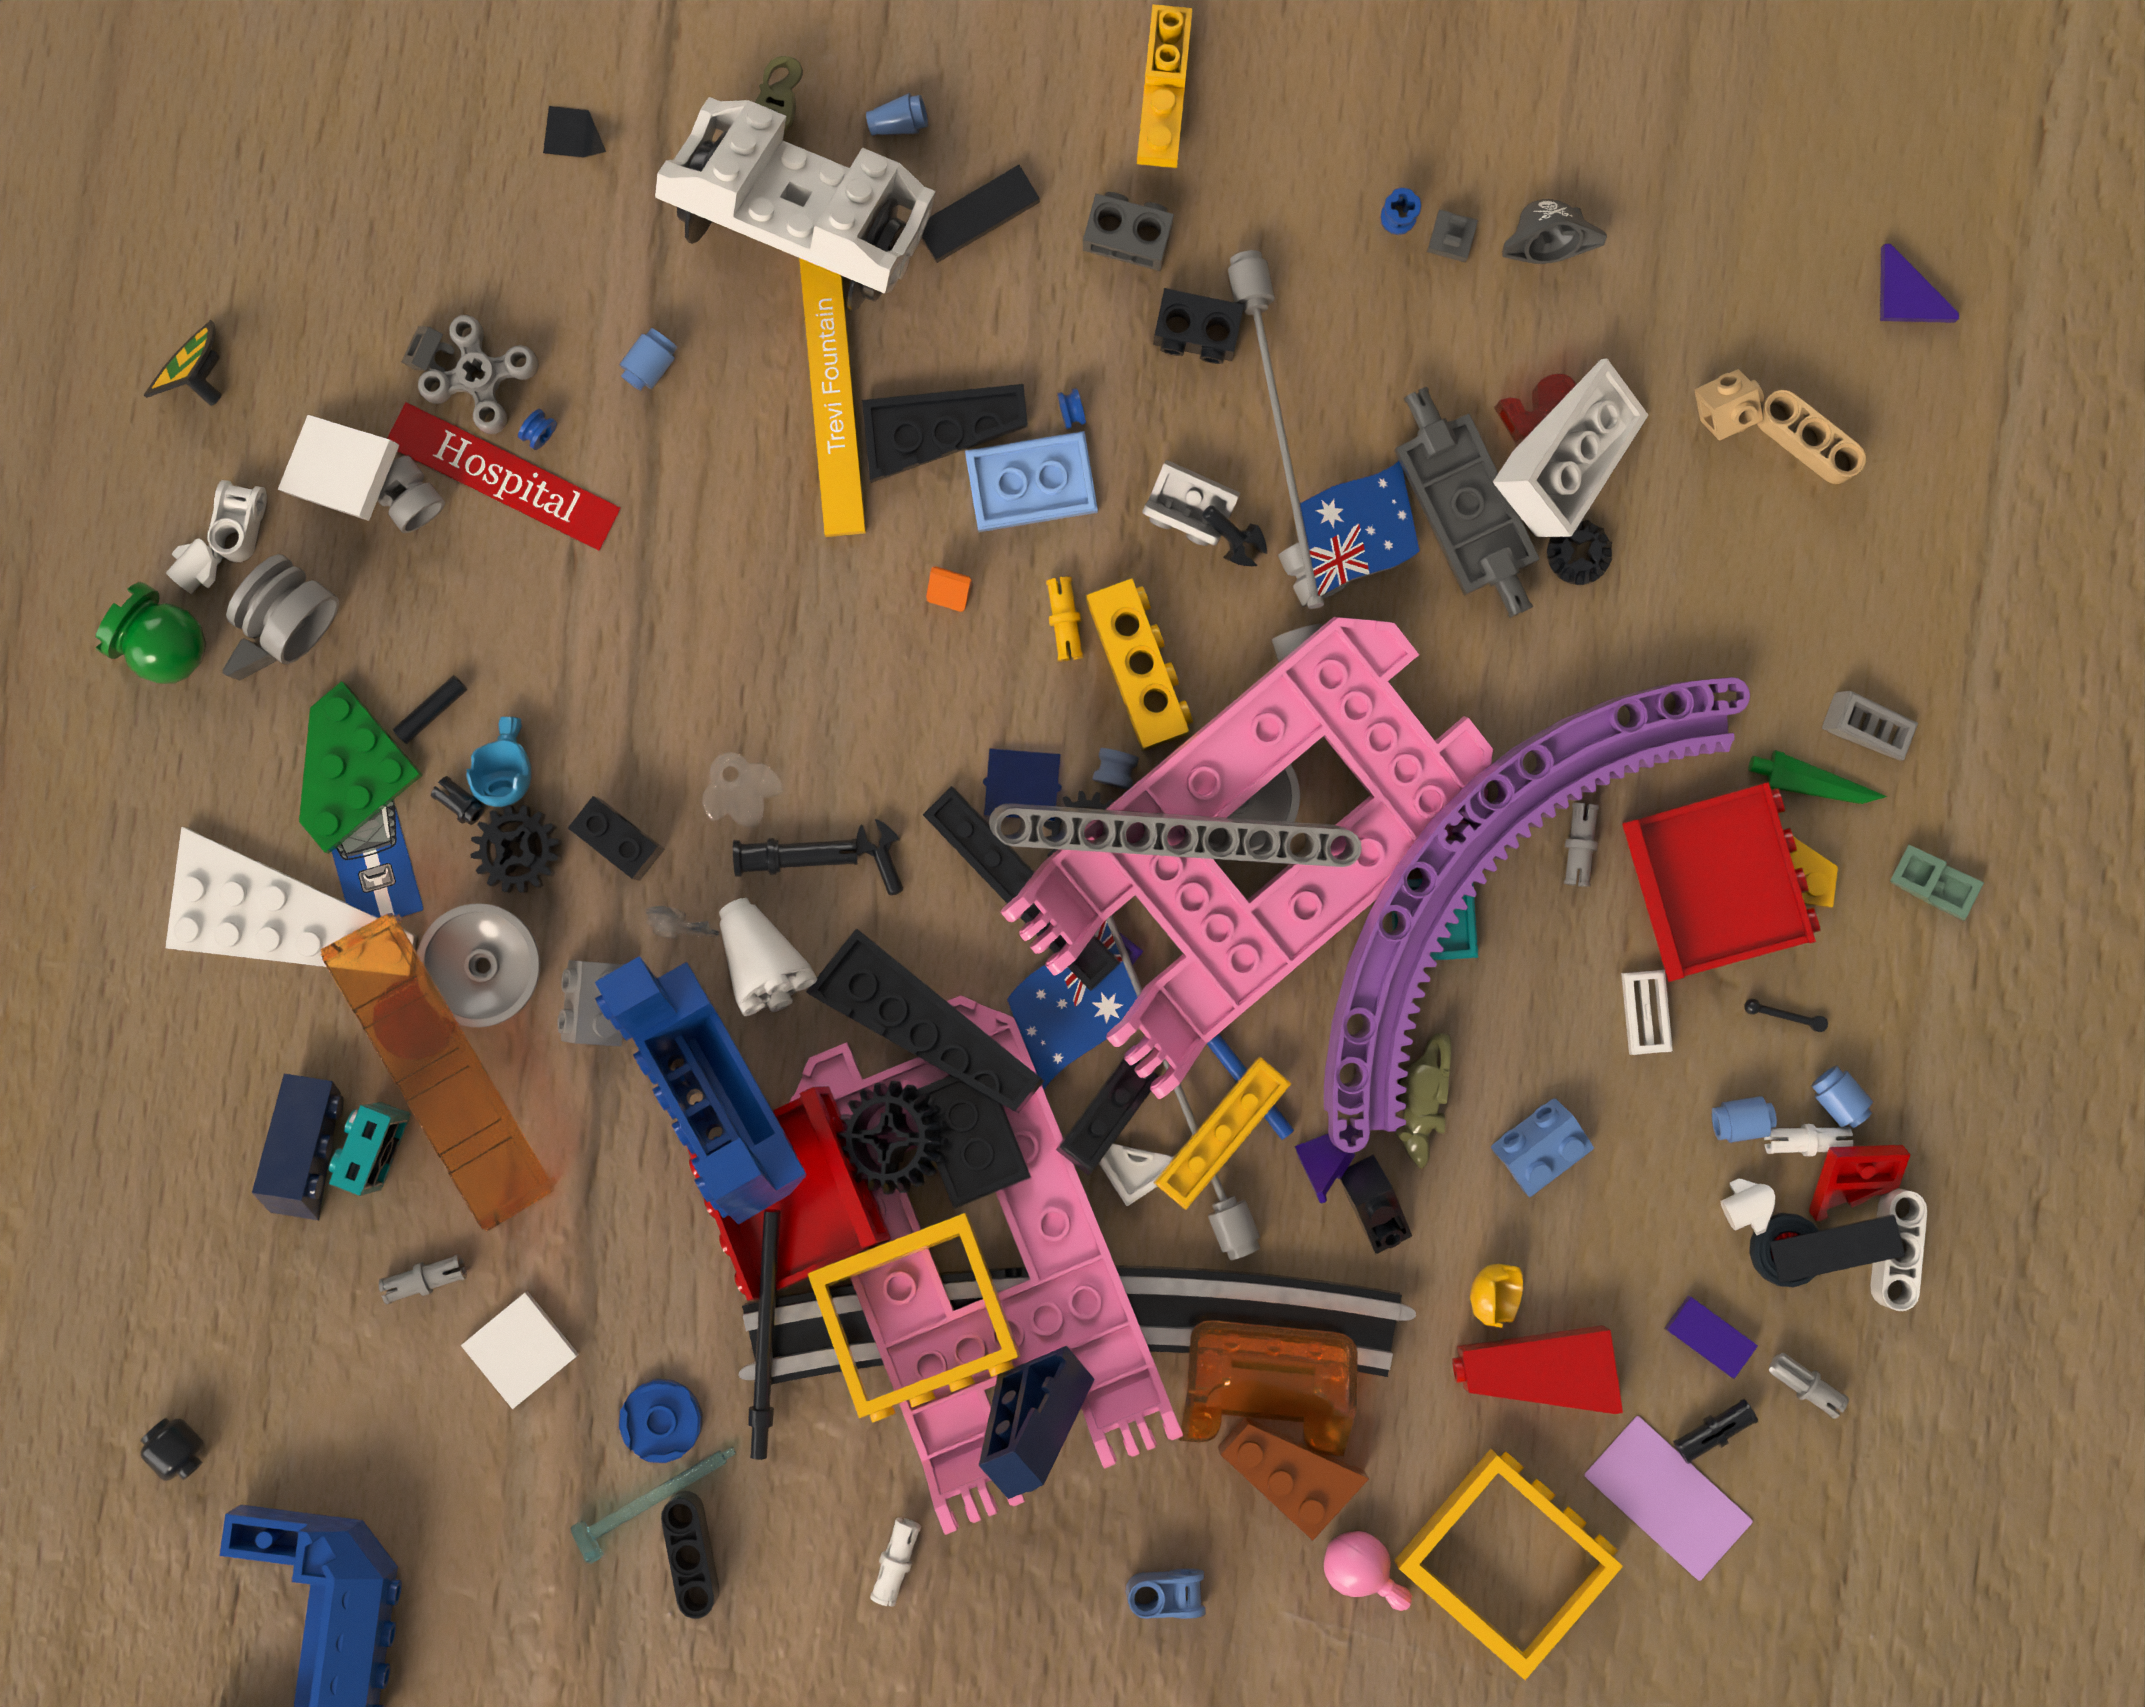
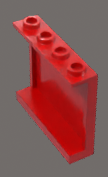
M1769 782L1622 823L1668 982L1794 946L1816 942L1814 933L1821 931L1814 907L1806 909L1802 893L1809 891L1802 867L1794 869L1790 853L1797 852L1794 837L1790 828L1782 829L1778 814L1785 812V807L1779 788L1771 790Z
M829 1086L809 1088L799 1093L800 1098L772 1110L807 1174L790 1195L766 1208L781 1211L776 1292L808 1278L807 1273L857 1255L891 1240L872 1191L867 1189L868 1180L864 1179L860 1183L854 1180L858 1168L855 1164H850L849 1153H843L841 1146H846V1138L840 1139L836 1134L841 1130L847 1129L839 1118L841 1114ZM688 1149L690 1169L694 1176L698 1178L700 1176L691 1161L697 1157V1154L692 1155ZM704 1199L708 1213L715 1218L720 1230L719 1241L721 1247L730 1256L735 1268L734 1278L738 1289L746 1296L747 1301L759 1299L764 1210L738 1225L729 1215L723 1218L718 1209L715 1210L710 1201L707 1202Z

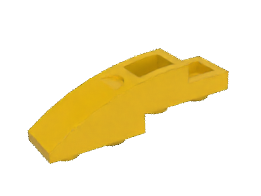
M1152 4L1137 164L1177 168L1192 8Z

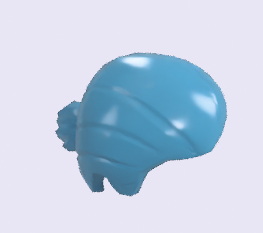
M500 717L498 723L500 736H498L497 741L477 748L471 755V769H467L466 778L473 795L486 805L493 807L511 805L520 800L529 789L532 779L531 764L524 747L517 743L516 739L522 727L521 718Z

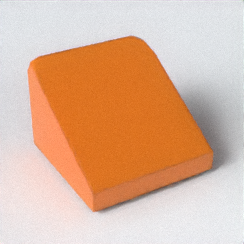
M937 566L932 567L926 595L927 601L963 612L973 586L972 580L969 576Z

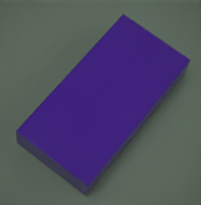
M1689 1295L1664 1328L1733 1379L1736 1378L1758 1347V1345Z

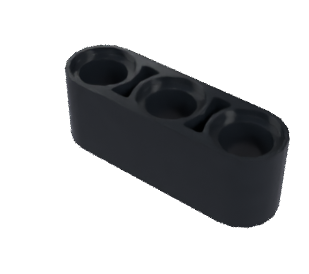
M681 1491L676 1493L664 1506L661 1513V1522L677 1605L685 1616L691 1619H699L706 1616L715 1605L719 1596V1583L702 1500L695 1493ZM677 1504L688 1506L692 1512V1521H678L674 1517L673 1506ZM685 1545L695 1547L700 1553V1561L697 1563L686 1562L681 1556V1547ZM692 1587L703 1588L707 1592L708 1602L704 1604L694 1603L689 1597L688 1589Z

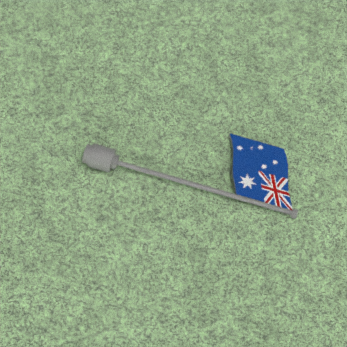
M1243 251L1230 258L1231 266L1228 268L1233 299L1234 303L1244 305L1243 311L1245 314L1254 316L1310 598L1307 599V605L1309 609L1320 608L1324 606L1323 595L1351 580L1392 569L1409 560L1420 551L1403 469L1398 461L1393 466L1375 475L1332 486L1302 503L1299 502L1261 314L1275 300L1268 262L1262 258L1260 251Z
M1112 915L1102 923L1095 935L1118 958L1121 964L1093 991H1090L1068 967L1054 976L1043 965L1018 985L1007 999L1037 1075L1045 1080L1042 1083L1044 1090L1051 1080L1068 1064L1105 1041L1107 1033L1122 1021L1142 992V987ZM1164 1059L1163 1063L1167 1071L1170 1064ZM1179 1084L1174 1091L1193 1135L1198 1129V1125L1183 1088ZM1216 1174L1211 1182L1219 1201L1212 1204L1214 1212L1207 1216L1222 1252H1227L1229 1259L1235 1260L1259 1250L1260 1246L1257 1239L1260 1238L1246 1200L1237 1202L1235 1195L1226 1197L1219 1177Z

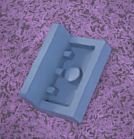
M1554 1098L1536 1109L1532 1115L1515 1128L1507 1131L1498 1141L1492 1144L1491 1149L1506 1165L1520 1188L1530 1198L1591 1152L1594 1146L1575 1117Z

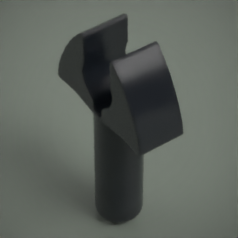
M1210 505L1203 511L1202 517L1229 542L1230 550L1223 557L1224 559L1238 565L1257 566L1251 558L1246 556L1243 542L1251 543L1259 552L1267 554L1265 538L1258 525L1250 523L1246 530L1241 531L1215 506Z
M875 819L882 835L879 841L880 847L877 848L875 844L867 840L864 826L860 825L856 839L857 855L861 856L867 853L874 857L888 895L893 896L901 893L903 886L889 853L891 844L900 841V838L889 826Z

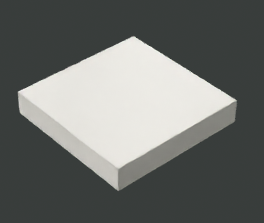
M528 1291L461 1345L512 1409L579 1355Z

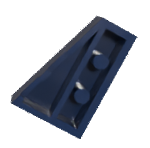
M285 1073L283 1075L252 1189V1194L270 1213L319 1221L329 1158L333 1149L336 1120H339L344 1105V1098L333 1081Z
M1067 1345L997 1375L979 1467L1008 1499L1025 1492H1032L1044 1485L1095 1380Z

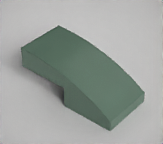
M1908 845L1890 882L1928 904L1965 921L1984 882L1947 866L1946 861Z

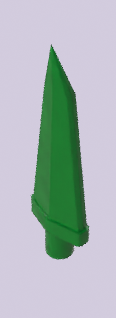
M1777 750L1773 751L1771 760L1752 756L1748 766V771L1767 776L1766 783L1769 782L1771 790L1779 788L1782 791L1857 804H1864L1887 797Z

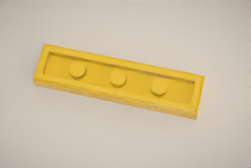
M1258 1057L1153 1183L1186 1210L1292 1083L1262 1057Z

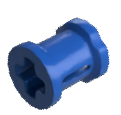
M1395 189L1386 198L1385 205L1381 211V223L1385 230L1396 235L1405 234L1410 231L1420 214V198L1411 189ZM1397 205L1402 206L1403 212L1407 213L1406 217H1399L1398 210H1394Z

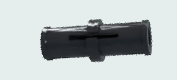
M1742 1399L1739 1403L1713 1418L1709 1415L1704 1418L1703 1425L1678 1440H1674L1673 1443L1684 1461L1690 1464L1692 1460L1717 1445L1722 1448L1729 1444L1727 1439L1759 1421L1748 1402Z

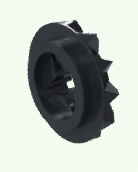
M1589 520L1581 521L1572 536L1550 538L1547 546L1548 563L1552 571L1563 581L1575 585L1589 584L1599 579L1608 569L1612 561V542L1605 534L1604 528L1596 526ZM1590 540L1592 543L1586 552L1590 559L1586 561L1584 558H1580L1569 564L1568 561L1572 558L1571 555L1575 551L1571 544L1574 542L1577 545H1581Z

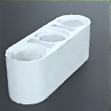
M1897 1188L1880 1197L1877 1218L1891 1214L1895 1215L1900 1237L1906 1244L1905 1256L1898 1260L1890 1259L1873 1263L1870 1287L1874 1300L1880 1305L1896 1311H1907L1914 1307L1920 1295L1927 1204L1918 1193ZM1905 1197L1910 1205L1909 1213L1902 1219H1899L1895 1212L1896 1203ZM1899 1280L1902 1285L1901 1295L1896 1300L1891 1301L1888 1297V1287L1892 1282Z

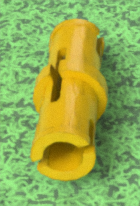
M1068 576L1060 577L1062 594L1059 592L1056 578L1046 580L1052 616L1048 617L1049 625L1054 626L1058 652L1057 659L1059 662L1070 661L1069 643L1073 660L1084 657L1077 624L1081 622L1080 612L1075 610L1072 577Z

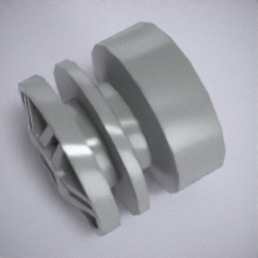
M277 554L260 563L244 579L229 602L226 617L233 626L243 629V633L247 637L255 639L261 636V648L282 664L288 665L304 656L321 639L337 614L339 599L319 582L314 580L305 582V571L301 568L293 567L292 561L284 555Z

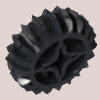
M891 1081L888 1087L885 1083H875L873 1092L870 1089L861 1090L859 1092L861 1102L850 1100L847 1103L853 1115L842 1114L839 1117L844 1124L848 1125L847 1130H841L836 1134L840 1139L846 1138V1146H841L844 1154L849 1153L850 1164H855L858 1168L854 1180L860 1183L864 1179H868V1190L877 1191L881 1187L883 1193L887 1195L893 1194L896 1188L900 1193H907L910 1191L911 1184L915 1187L923 1186L925 1184L923 1174L934 1176L937 1173L931 1161L941 1162L945 1158L941 1152L936 1150L938 1145H947L948 1143L947 1138L938 1137V1130L944 1129L947 1123L934 1120V1117L939 1114L941 1108L938 1105L926 1108L930 1095L928 1093L917 1095V1087L915 1085L908 1084L903 1088L899 1081ZM885 1106V1113H881L880 1122L877 1127L872 1130H866L874 1113ZM903 1108L914 1118L919 1133L912 1131L908 1127L906 1113H902ZM896 1133L897 1137H906L907 1140L893 1143L888 1142L885 1138H878V1135ZM866 1143L875 1147L878 1153V1162L882 1163L881 1167L871 1158ZM911 1146H918L912 1161L899 1171V1162H903L905 1151Z

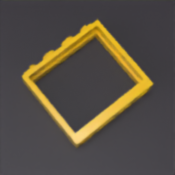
M966 1213L807 1273L859 1418L870 1415L872 1423L896 1414L894 1406L908 1400L911 1407L936 1399L933 1392L936 1389L949 1385L951 1392L975 1384L972 1375L989 1370L991 1377L1015 1368L1012 1360L1021 1357L970 1217ZM960 1236L1002 1350L869 1400L828 1286Z
M1490 1449L1394 1561L1407 1577L1520 1677L1526 1680L1621 1570L1623 1565L1614 1557L1619 1550L1600 1533L1593 1539L1582 1528L1587 1522L1572 1508L1567 1506L1562 1511L1551 1502L1556 1495L1537 1478L1532 1484L1520 1474L1524 1466L1506 1451L1500 1457L1494 1450ZM1498 1473L1600 1562L1524 1652L1421 1563Z

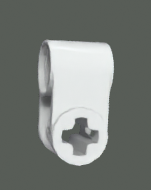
M221 480L217 486L207 540L215 552L229 561L243 562L248 560L254 553L260 522L264 516L267 503V494L264 487L255 486L253 489L233 486L231 481ZM238 532L239 540L237 544L230 549H225L227 536Z

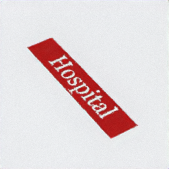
M405 402L387 439L399 444L397 452L410 456L412 459L600 551L621 509Z

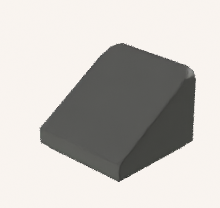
M243 638L232 653L222 673L240 681L276 662L277 659L261 648L260 645Z

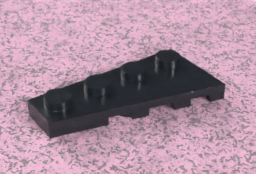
M1024 384L862 400L871 483L1028 427Z

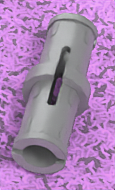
M1572 803L1570 839L1565 841V848H1569L1564 884L1576 885L1577 871L1579 869L1578 886L1590 887L1593 851H1597L1598 842L1594 841L1599 805L1589 804L1586 806L1584 821L1585 803Z
M456 1254L453 1257L429 1265H425L423 1262L415 1264L413 1270L388 1278L379 1279L380 1292L397 1287L387 1291L381 1297L385 1304H391L393 1301L418 1293L425 1296L431 1294L433 1288L465 1280L467 1278L465 1266L448 1271L459 1267V1264L464 1263L460 1254Z

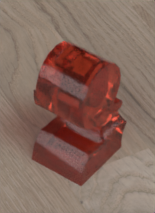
M1552 374L1542 379L1532 390V412L1525 410L1520 399L1511 397L1499 400L1494 409L1514 442L1525 439L1576 386V383L1565 374Z

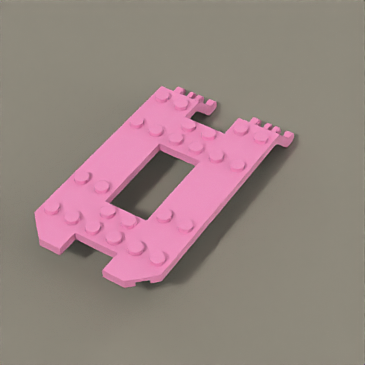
M1333 617L1105 809L1227 818L1324 736L1370 794L1367 799L1336 824L1352 831L1361 841V854L1355 863L1345 867L1289 864L1246 900L1214 859L1058 849L1039 866L1018 895L1000 911L1008 922H1014L1033 903L1040 910L1039 914L1019 930V935L1024 941H1027L1049 922L1051 923L1046 931L1030 944V948L1035 954H1040L1059 935L1064 938L1067 943L1059 952L1049 957L1045 965L1055 976L1078 958L1106 919L1132 897L1136 896L1183 954L1144 987L1122 1021L1107 1033L1106 1038L1114 1047H1120L1138 1028L1144 1033L1141 1041L1125 1053L1124 1059L1129 1065H1133L1153 1049L1151 1054L1141 1061L1134 1070L1140 1078L1150 1075L1164 1059L1170 1064L1167 1071L1162 1076L1156 1078L1150 1085V1090L1158 1099L1165 1097L1182 1082L1204 1046L1378 898L1394 868L1428 823L1476 775L1491 765L1493 748L1468 717L1463 716L1439 738L1434 740L1388 681L1419 656L1418 652L1395 623ZM1485 786L1484 796L1487 800L1488 789ZM1463 819L1460 821V823H1463V824H1466V823H1467V822L1464 821ZM1092 820L1085 827V838L1087 840L1099 838L1103 832V823L1101 820ZM1137 822L1128 827L1126 839L1129 843H1135L1143 837V824ZM1176 825L1170 829L1167 835L1169 845L1173 846L1182 842L1185 836L1183 825ZM1446 825L1445 830L1448 832L1446 840L1453 835L1452 830L1455 826ZM1338 836L1332 841L1330 848L1333 856L1339 855L1345 849L1346 840L1344 836Z
M963 996L947 1001L1037 1074L1014 1017L1000 1011H995ZM846 1042L808 1059L801 1081L790 1102L800 1098L799 1093L809 1088L829 1086L840 1114L853 1115L847 1103L850 1100L861 1102L859 1092L863 1089H870L873 1092L875 1083H885L888 1087L891 1081H899L903 1088L908 1084H912L919 1089L951 1075L917 1057L863 1079L850 1045ZM1041 1085L1019 1113L1003 1105L1032 1178L998 1191L996 1195L1030 1280L998 1292V1296L1021 1356L1012 1360L1014 1367L1067 1345L1095 1379L1081 1409L1105 1469L1115 1465L1117 1461L1114 1450L1109 1445L1105 1433L1120 1427L1124 1437V1445L1128 1455L1132 1457L1139 1455L1140 1452L1128 1423L1136 1420L1147 1450L1156 1448L1155 1445H1157L1151 1428H1148L1144 1417L1160 1411L1164 1421L1162 1423L1168 1439H1171V1441L1182 1437L1183 1433L1076 1168L1071 1161L1056 1150L1062 1142L1063 1136ZM885 1106L874 1113L866 1130H872L877 1127L880 1122L881 1113H885ZM903 1108L902 1113H906L908 1127L912 1131L919 1133L914 1118ZM896 1133L878 1135V1138H885L888 1142L893 1143L907 1140L906 1137H897ZM866 1143L871 1158L881 1167L882 1163L878 1162V1153L875 1147ZM918 1146L909 1147L905 1151V1153L915 1148H918ZM881 1187L877 1191H872L891 1237V1240L885 1243L922 1230L908 1192L900 1193L896 1188L893 1194L887 1195L883 1193ZM930 1248L850 1278L894 1391L1002 1350L983 1299L954 1311ZM989 1370L972 1375L975 1384L951 1392L949 1385L934 1390L936 1399L911 1407L908 1400L899 1404L922 1461L934 1509L945 1535L957 1531L959 1527L954 1512L951 1511L948 1498L961 1493L967 1516L970 1522L973 1523L982 1519L973 1497L972 1488H978L989 1517L997 1514V1511H999L993 1494L991 1495L987 1484L991 1479L979 1467L991 1409L986 1389L995 1386L997 1375L991 1377ZM1023 1494L1010 1499L1007 1498L1010 1506L1012 1505L1013 1507L1025 1502Z

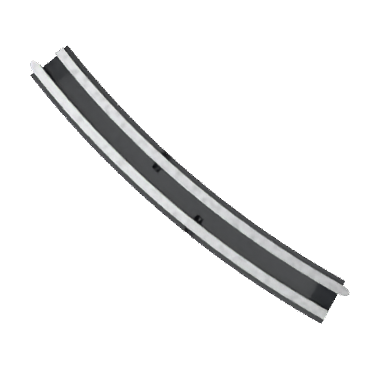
M1115 1265L1150 1352L1192 1353L1265 1359L1388 1377L1393 1356L1391 1347L1396 1320L1407 1321L1416 1317V1312L1411 1307L1401 1304L1402 1295L1399 1292L1243 1271ZM1026 1267L989 1269L997 1293L1030 1280ZM973 1270L940 1273L954 1311L983 1299ZM853 1284L828 1287L857 1369L884 1365ZM809 1290L777 1296L771 1385L842 1372L814 1291ZM759 1300L742 1305L746 1331H749L755 1359L754 1363L748 1364L740 1370L739 1377L744 1380H755Z

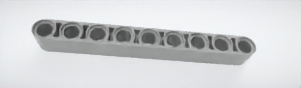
M1011 803L1002 804L995 808L989 820L993 835L1005 845L1015 847L1345 867L1355 863L1360 857L1362 850L1361 841L1356 834L1346 828L1332 824ZM1011 814L1019 815L1021 825L1018 831L1012 835L1002 834V820ZM1051 817H1059L1062 821L1060 833L1055 837H1045L1042 828L1046 820ZM1092 820H1101L1103 832L1100 837L1095 840H1087L1084 834L1086 825ZM1133 823H1142L1144 826L1143 837L1135 843H1129L1126 839L1128 827ZM1176 825H1183L1185 836L1182 842L1173 846L1169 845L1167 835L1170 829ZM1216 828H1223L1226 835L1223 844L1217 848H1211L1208 842L1210 833ZM1263 830L1266 835L1265 844L1262 848L1252 851L1249 845L1250 837L1253 833ZM1298 833H1304L1306 837L1305 847L1298 853H1292L1290 850L1291 839ZM1338 836H1344L1346 840L1345 849L1339 855L1333 856L1330 848L1332 841Z

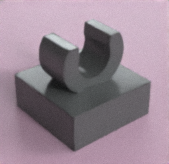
M1439 209L1427 252L1466 262L1478 220Z
M418 326L401 363L414 370L426 371L427 369H436L445 372V368L436 364L434 360L435 353L441 350L446 354L453 355L455 350L451 345L440 342L443 336L442 333L428 326Z

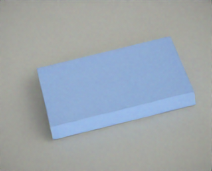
M1085 431L965 451L978 532L1098 513Z

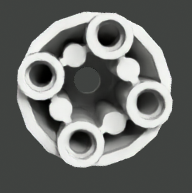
M748 898L734 900L719 911L722 919L720 921V929L735 1000L744 1016L752 1015L766 1007H769L771 1012L782 1010L793 1002L791 995L816 983L817 977L810 964L757 906L749 902Z

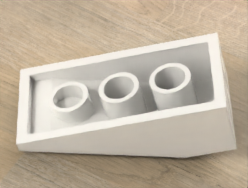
M1601 359L1515 448L1493 483L1536 537L1572 536L1647 419L1648 413L1609 360Z

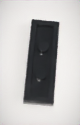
M1017 165L929 217L921 238L935 262L938 263L1040 203V198L1020 165Z
M1123 1057L1056 1148L1060 1154L1087 1175L1091 1174L1151 1092V1083L1159 1077L1156 1073L1152 1072L1147 1077L1140 1078L1134 1070L1141 1061L1129 1065Z
M1894 1214L1769 1241L1780 1283L1905 1256Z

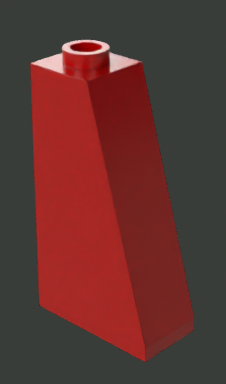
M1603 1325L1457 1346L1458 1357L1452 1358L1456 1383L1462 1382L1463 1388L1468 1393L1610 1414L1623 1413L1611 1330Z

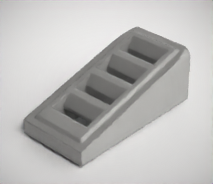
M1843 691L1834 694L1822 729L1843 739L1903 761L1918 723L1855 692ZM1864 712L1867 716L1861 730L1857 728ZM1879 719H1881L1883 721L1881 723L1877 737H1874L1873 734L1876 729L1877 723ZM1893 725H1896L1898 729L1891 745L1887 741Z

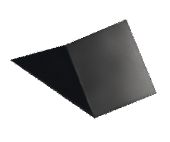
M549 106L543 153L584 158L606 152L589 110Z

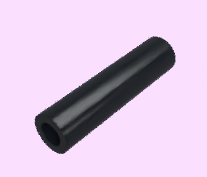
M453 675L393 728V731L404 743L408 744L468 689Z

